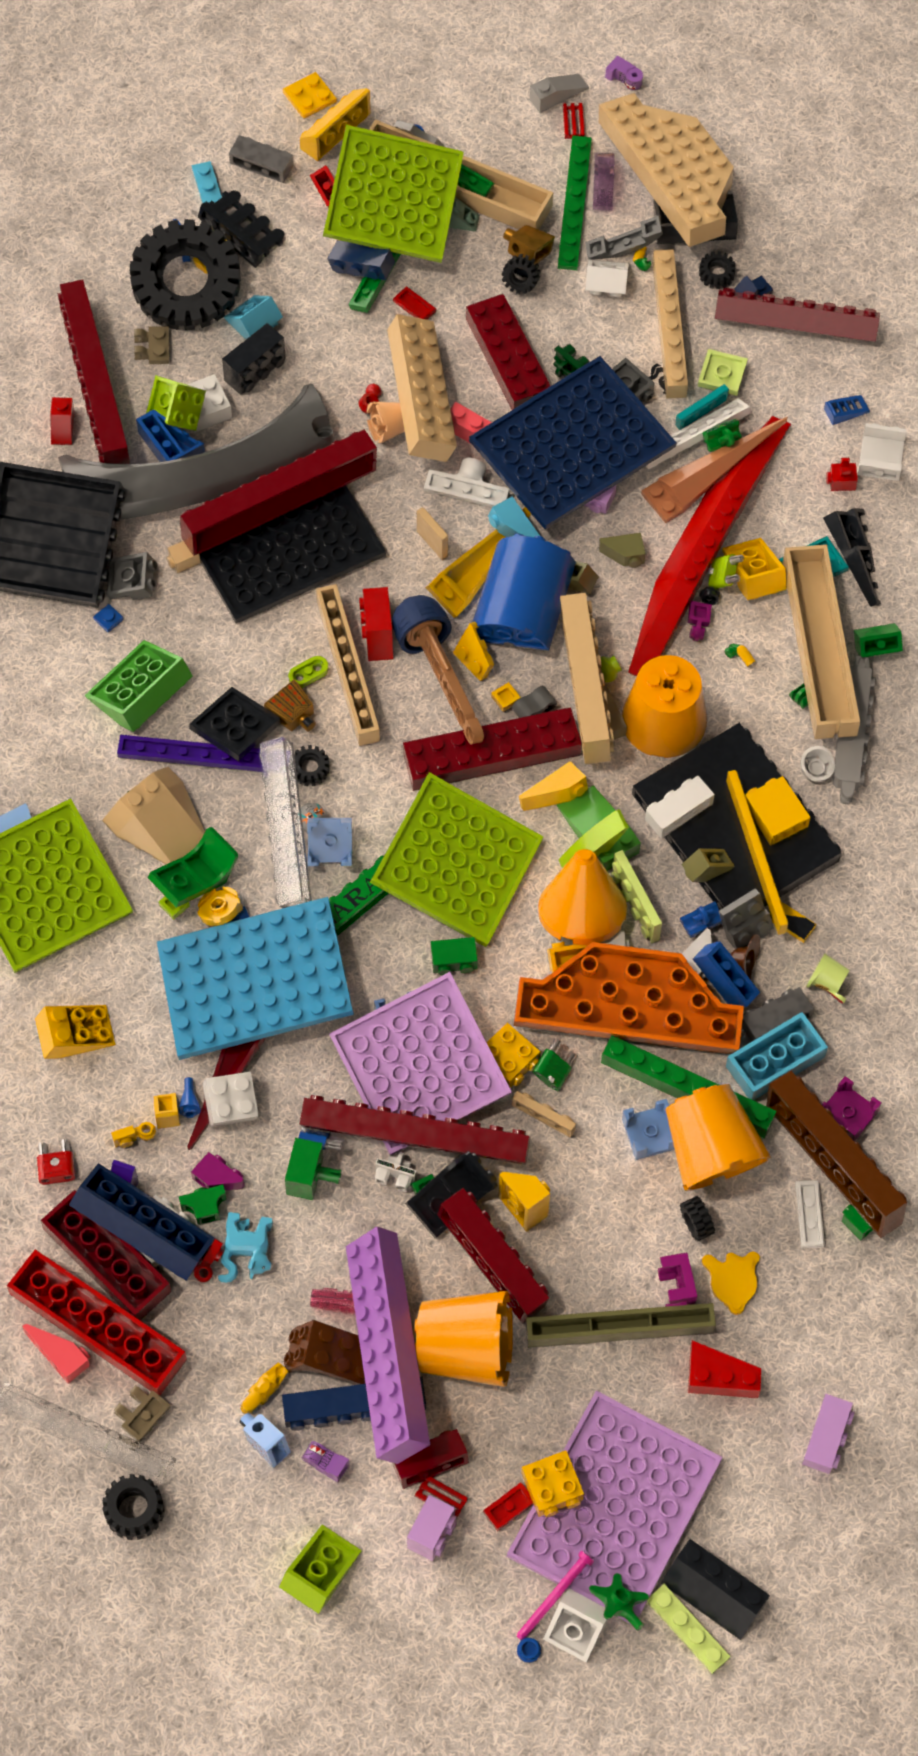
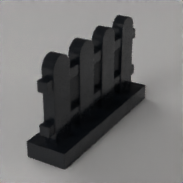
M232 190L229 193L224 191L222 198L215 203L213 201L209 203L205 201L201 204L197 218L202 222L210 224L213 232L218 229L225 234V239L230 240L235 251L254 268L261 264L263 255L265 257L269 255V250L276 244L280 247L284 242L282 240L284 231L279 228L271 231L268 228L269 218L266 216L255 217L253 215L255 206L251 203L244 205L239 203L241 194L236 190ZM232 207L237 209L231 215L226 213ZM247 219L252 222L245 228L240 225ZM263 232L266 236L258 241L254 238Z

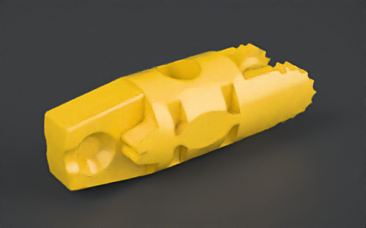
M276 1363L248 1390L249 1395L240 1405L242 1413L251 1414L252 1410L254 1411L259 1404L264 1405L269 1397L276 1392L288 1373V1370L282 1364Z

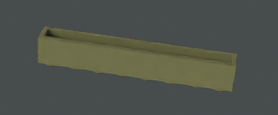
M713 1303L526 1318L528 1348L714 1333L716 1327Z

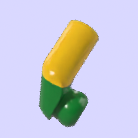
M647 247L635 251L633 256V262L641 271H647L651 267V261H647L648 258H644Z
M733 643L725 648L724 652L728 658L736 655L743 660L747 667L756 661L744 645Z

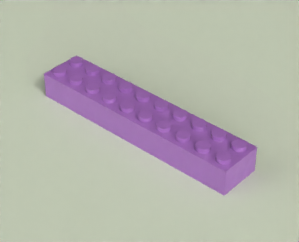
M377 1226L347 1245L346 1252L376 1458L398 1464L429 1446L430 1440L398 1235L396 1232Z

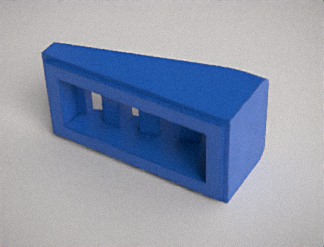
M862 395L825 402L824 410L832 425L870 413ZM859 401L862 408L858 409L855 402ZM849 404L853 406L854 410H851Z

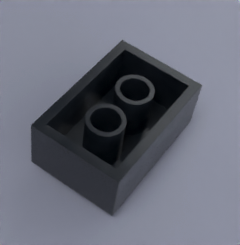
M266 323L222 358L224 381L240 395L244 392H250L259 380H265L274 368H280L286 360L284 337Z

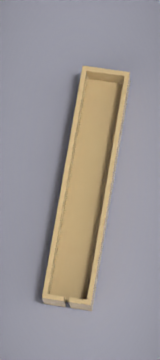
M376 119L369 128L372 131L434 144ZM463 156V165L495 184L487 197L457 185L455 197L475 212L514 228L520 229L524 225H528L538 230L540 229L553 207V192Z
M827 545L787 547L784 551L783 566L786 568V584L814 739L834 738V734H837L838 737L857 736L860 718Z

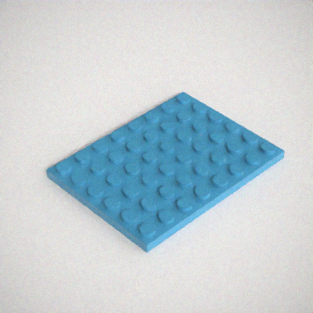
M328 897L157 941L179 1060L354 1015Z

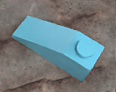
M513 496L492 507L488 515L489 522L503 536L510 537L514 536V534H522L529 537L540 536Z

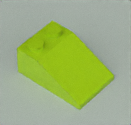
M322 1524L286 1570L279 1588L319 1614L362 1550Z

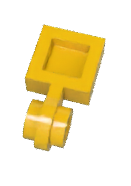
M143 1122L135 1128L131 1125L111 1132L115 1148L119 1146L127 1148L133 1145L138 1137L145 1141L153 1139L156 1129L152 1123ZM146 1129L150 1130V1132L144 1133L143 1131Z

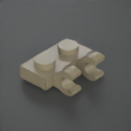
M148 326V331L141 328L134 329V343L149 342V349L140 345L134 346L135 360L149 359V365L169 364V326Z
M135 1385L129 1393L140 1405L131 1413L124 1405L119 1403L114 1409V1414L125 1421L121 1425L122 1429L140 1443L171 1408V1405L153 1390L147 1395Z

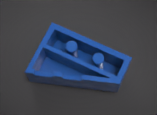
M154 409L136 419L139 435L159 462L205 453L204 443L190 437L189 433L185 430L182 431L175 426L167 425L165 423L166 417Z

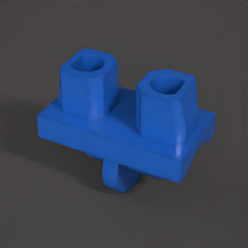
M715 901L706 906H700L697 910L680 917V922L690 938L703 933L706 928L711 929L722 924L718 912L719 908Z

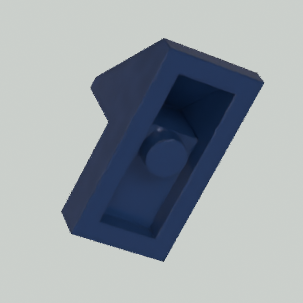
M762 275L752 281L748 276H745L734 288L735 292L752 291L755 295L760 296L773 293V288Z

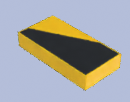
M781 901L788 921L786 932L804 943L817 924Z

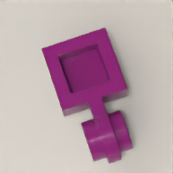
M691 601L689 604L687 623L695 624V626H691L689 638H693V641L703 640L705 628L701 626L708 627L710 624L712 608L710 604Z

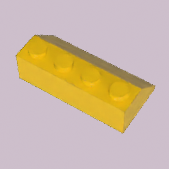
M368 88L353 90L348 95L343 96L335 107H331L326 115L316 120L308 131H304L301 134L300 149L318 162L344 138L346 125L357 127L371 114L370 90Z

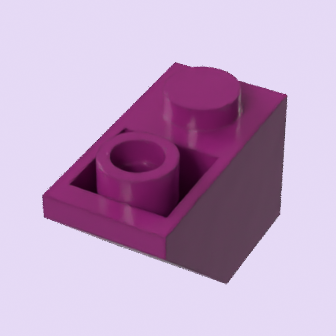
M210 1152L191 1171L192 1179L207 1189L223 1185L225 1191L240 1190L245 1186L244 1176L236 1168L230 1169L225 1165L226 1161L217 1154L214 1156Z

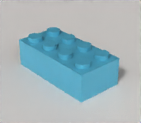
M801 1012L729 1055L726 1068L746 1096L751 1100H755L767 1093L769 1084L784 1074L792 1071L797 1075L825 1058L828 1046L804 1013Z

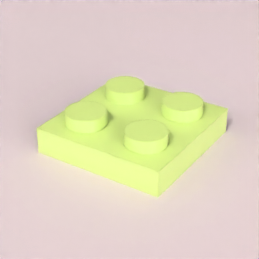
M708 349L698 380V387L716 390L725 384L729 388L728 394L737 396L748 358Z

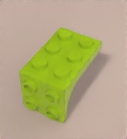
M155 375L146 413L154 409L166 417L165 423L167 425L196 431L206 390Z

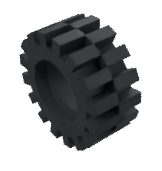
M713 251L711 256L707 253L705 258L701 259L699 266L701 282L704 281L705 286L710 284L711 289L716 286V289H720L721 285L723 288H726L727 284L730 285L734 280L735 261H733L731 256L728 258L727 253L721 255V251H718V254H715V251ZM719 266L725 272L723 274H714L710 272V268Z
M519 254L518 257L515 255L512 259L508 260L501 276H504L502 281L507 282L505 287H511V292L517 290L516 294H520L521 291L523 294H526L527 291H532L540 279L541 270H537L539 267L538 263L534 265V258L530 261L528 260V255L523 258V254ZM516 268L524 269L528 273V279L524 281L519 280L514 275V270Z
M308 745V749L302 746L301 751L297 749L295 755L292 754L290 768L293 771L291 774H294V780L297 779L299 784L303 782L304 786H308V784L316 786V782L321 784L322 779L326 780L327 774H329L328 755H325V751L323 749L319 751L318 746L312 749V745ZM307 760H313L317 762L318 768L313 772H306L302 769V764Z
M699 1196L680 1203L682 1218L685 1220V1224L696 1241L715 1234L714 1223L711 1220L712 1217Z

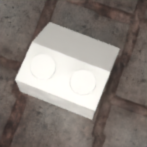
M589 260L585 290L594 295H601V292H609L610 296L620 297L622 294H626L629 263Z
M569 1588L561 1599L543 1640L587 1662L608 1621L603 1616L605 1607Z

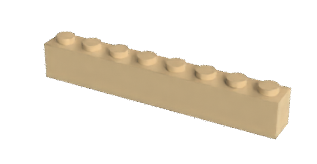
M674 249L654 250L652 266L666 399L687 398L688 380Z
M337 584L317 588L316 599L358 744L363 746L380 742V729Z

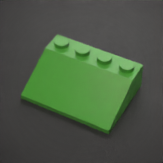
M143 640L85 694V697L120 726L134 732L169 700L174 693L184 686L193 675L182 657Z

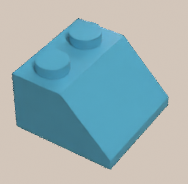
M261 295L252 296L224 316V319L244 339L250 337L266 323L275 327L278 325V321L283 318L272 296Z

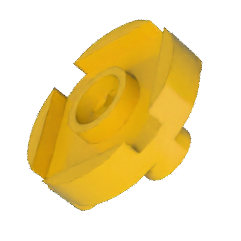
M222 887L223 890L219 891L212 889L201 897L198 902L199 910L197 912L204 924L209 926L226 924L242 911L243 906L234 889L230 887Z

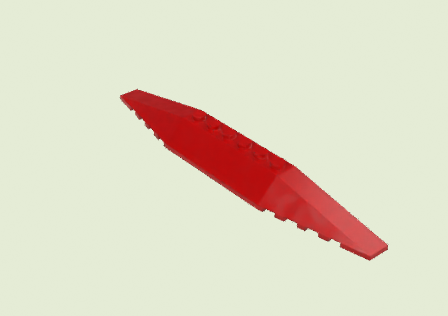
M772 416L762 428L780 419ZM786 422L706 491L655 581L628 673L637 677L640 669L646 662L655 657L662 656L688 610L690 602L693 601L702 585L708 569L735 521L740 517L791 423Z

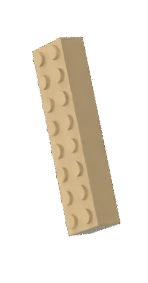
M396 314L387 332L409 455L447 462L456 449L457 444L434 321Z
M586 593L560 596L562 625L585 764L611 761L610 753L614 752L613 730L610 727V712L607 709V694L604 691V676L601 672L602 666L600 654H598L597 636H595L594 618H592L591 600L587 601Z

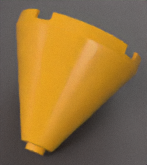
M582 849L572 856L544 889L539 899L538 915L542 926L555 938L561 940V937L573 940V944L589 945L592 942H604L621 930V925L627 917V902L623 893L596 854L591 850Z

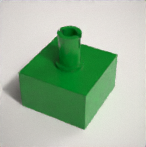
M295 1138L285 1176L286 1195L313 1200L319 1180L339 1184L342 1170L322 1166L324 1159L322 1143Z

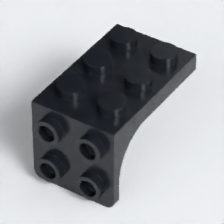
M467 1151L457 1156L405 1203L434 1238H437L447 1229L437 1215L444 1201L462 1188L466 1192L470 1191L478 1201L498 1187V1184L495 1182L497 1180L495 1175L482 1167L481 1159L473 1152Z

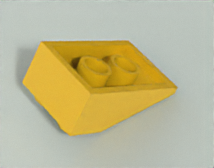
M761 537L722 548L724 556L730 554L744 556V561L737 564L736 574L740 576V581L736 583L747 600L787 590L786 568Z

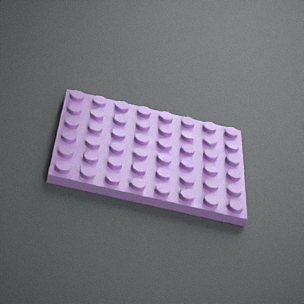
M596 1391L564 1448L569 1455L584 1492V1499L580 1505L568 1509L566 1506L550 1517H545V1515L539 1517L533 1505L506 1557L558 1585L579 1560L578 1554L582 1550L594 1563L591 1566L587 1564L567 1590L570 1588L605 1607L604 1603L589 1591V1587L591 1585L609 1587L612 1584L615 1573L621 1575L624 1588L633 1592L647 1593L650 1597L713 1478L722 1457ZM648 1600L633 1606L634 1614L638 1618ZM616 1616V1617H618V1618H620V1619L626 1621L627 1623H629L628 1620H626L625 1618H623V1617H621V1616Z

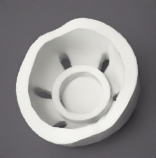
M814 746L808 748L803 753L800 767L807 779L813 782H822L833 774L835 761L827 748Z

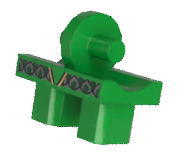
M736 419L702 433L709 452L724 446H733L735 441L742 438L739 431V420Z

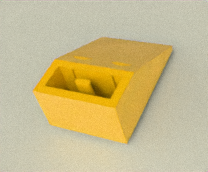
M106 1005L45 1006L35 1018L44 1059L64 1058L116 1045Z

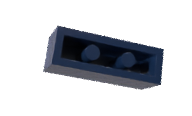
M339 240L336 241L327 258L332 271L336 273L381 280L387 279L395 264L390 249H376Z

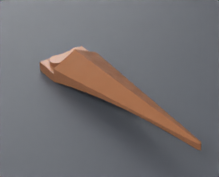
M784 417L735 441L733 446H724L658 478V481L641 490L642 496L662 520L667 523L686 511L733 466L784 425L788 417Z

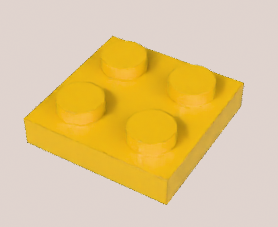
M316 72L283 88L284 95L303 119L337 102L335 95Z

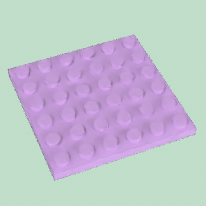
M450 972L329 1034L363 1103L368 1104L369 1109L377 1110L378 1106L391 1108L393 1113L400 1114V1110L414 1112L413 1116L416 1117L430 1114L436 1116V1120L445 1121V1118L461 1120L512 1093ZM383 1141L390 1155L410 1146Z

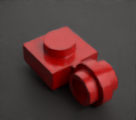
M216 1239L212 1242L201 1264L194 1270V1276L199 1282H207L212 1278L213 1271L210 1265L214 1260L218 1262L224 1252V1249L221 1248L223 1243ZM202 1268H205L208 1272L204 1278L199 1275V1271Z

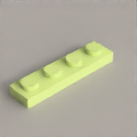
M665 1584L649 1597L647 1603L711 1674L730 1658L729 1654Z

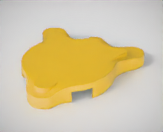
M729 1252L724 1263L709 1254L702 1258V1265L711 1276L710 1285L713 1295L723 1302L734 1315H739L744 1311L745 1305L756 1292L757 1278L755 1267L760 1259L757 1252H749L744 1257Z

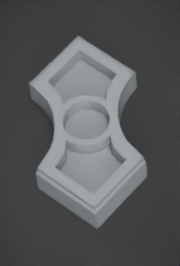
M397 120L394 125L395 128L445 147L437 137L425 133L413 124Z

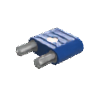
M303 1126L298 1137L322 1143L323 1150L326 1148L341 1150L345 1144V1139L332 1137L330 1133L310 1130Z

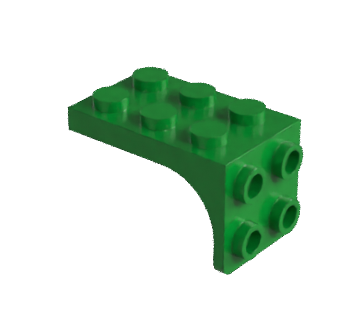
M209 827L194 849L185 856L151 871L148 879L177 908L210 892L212 889L224 885L238 859V853L213 827Z

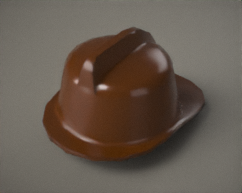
M758 934L751 938L748 947L737 948L731 953V956L750 980L760 951V936Z

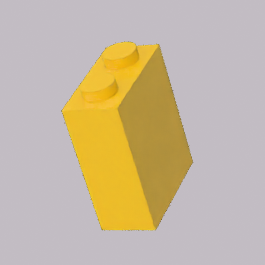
M783 776L778 779L772 778L764 786L758 789L757 787L752 788L746 793L745 797L752 818L770 846L809 826V814Z

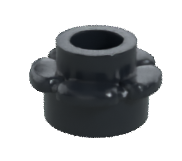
M706 587L700 591L699 596L702 603L715 605L719 600L720 592L717 589L715 590L714 587Z

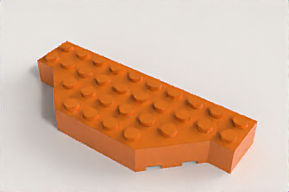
M592 942L543 980L520 977L513 1026L609 1039L613 1035L624 1041L732 1054L739 1050L744 1006L721 1003L709 990L699 974L689 965L682 953Z

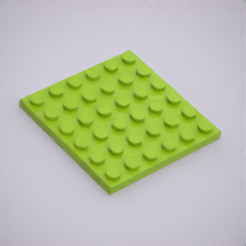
M346 125L323 237L376 249H390L394 253L441 263L464 151Z
M429 772L370 883L464 936L475 937V942L486 947L537 851L543 836Z
M71 798L0 833V948L14 973L133 913L128 900Z

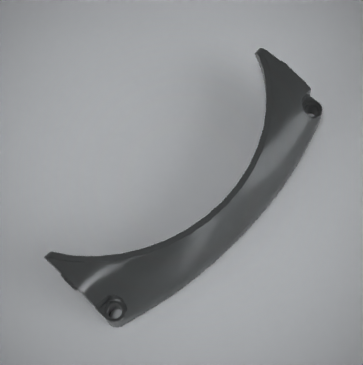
M307 384L303 386L300 394L292 404L271 422L237 441L205 453L146 464L92 462L67 454L58 457L62 472L120 481L123 489L126 490L125 499L120 502L119 507L121 509L120 520L170 511L216 499L225 492H231L244 483H250L258 479L261 475H267L276 471L281 466L293 463L300 457L304 458L312 454L317 449H323L331 445L335 438L320 394L316 391L313 384Z

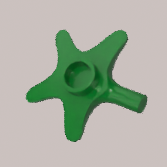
M619 1573L614 1574L612 1584L609 1587L595 1585L589 1587V1591L604 1603L606 1608L603 1616L605 1619L609 1620L613 1616H621L628 1620L637 1631L642 1629L644 1623L634 1614L633 1606L648 1600L649 1595L647 1593L633 1592L624 1588L622 1577Z

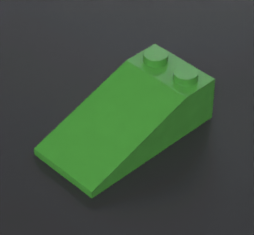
M594 785L589 787L583 795L576 797L572 801L557 804L558 809L578 838L615 811ZM629 825V828L608 852L600 853L598 859L607 871L613 868L612 863L614 862V854L623 850L627 859L640 853L641 842Z

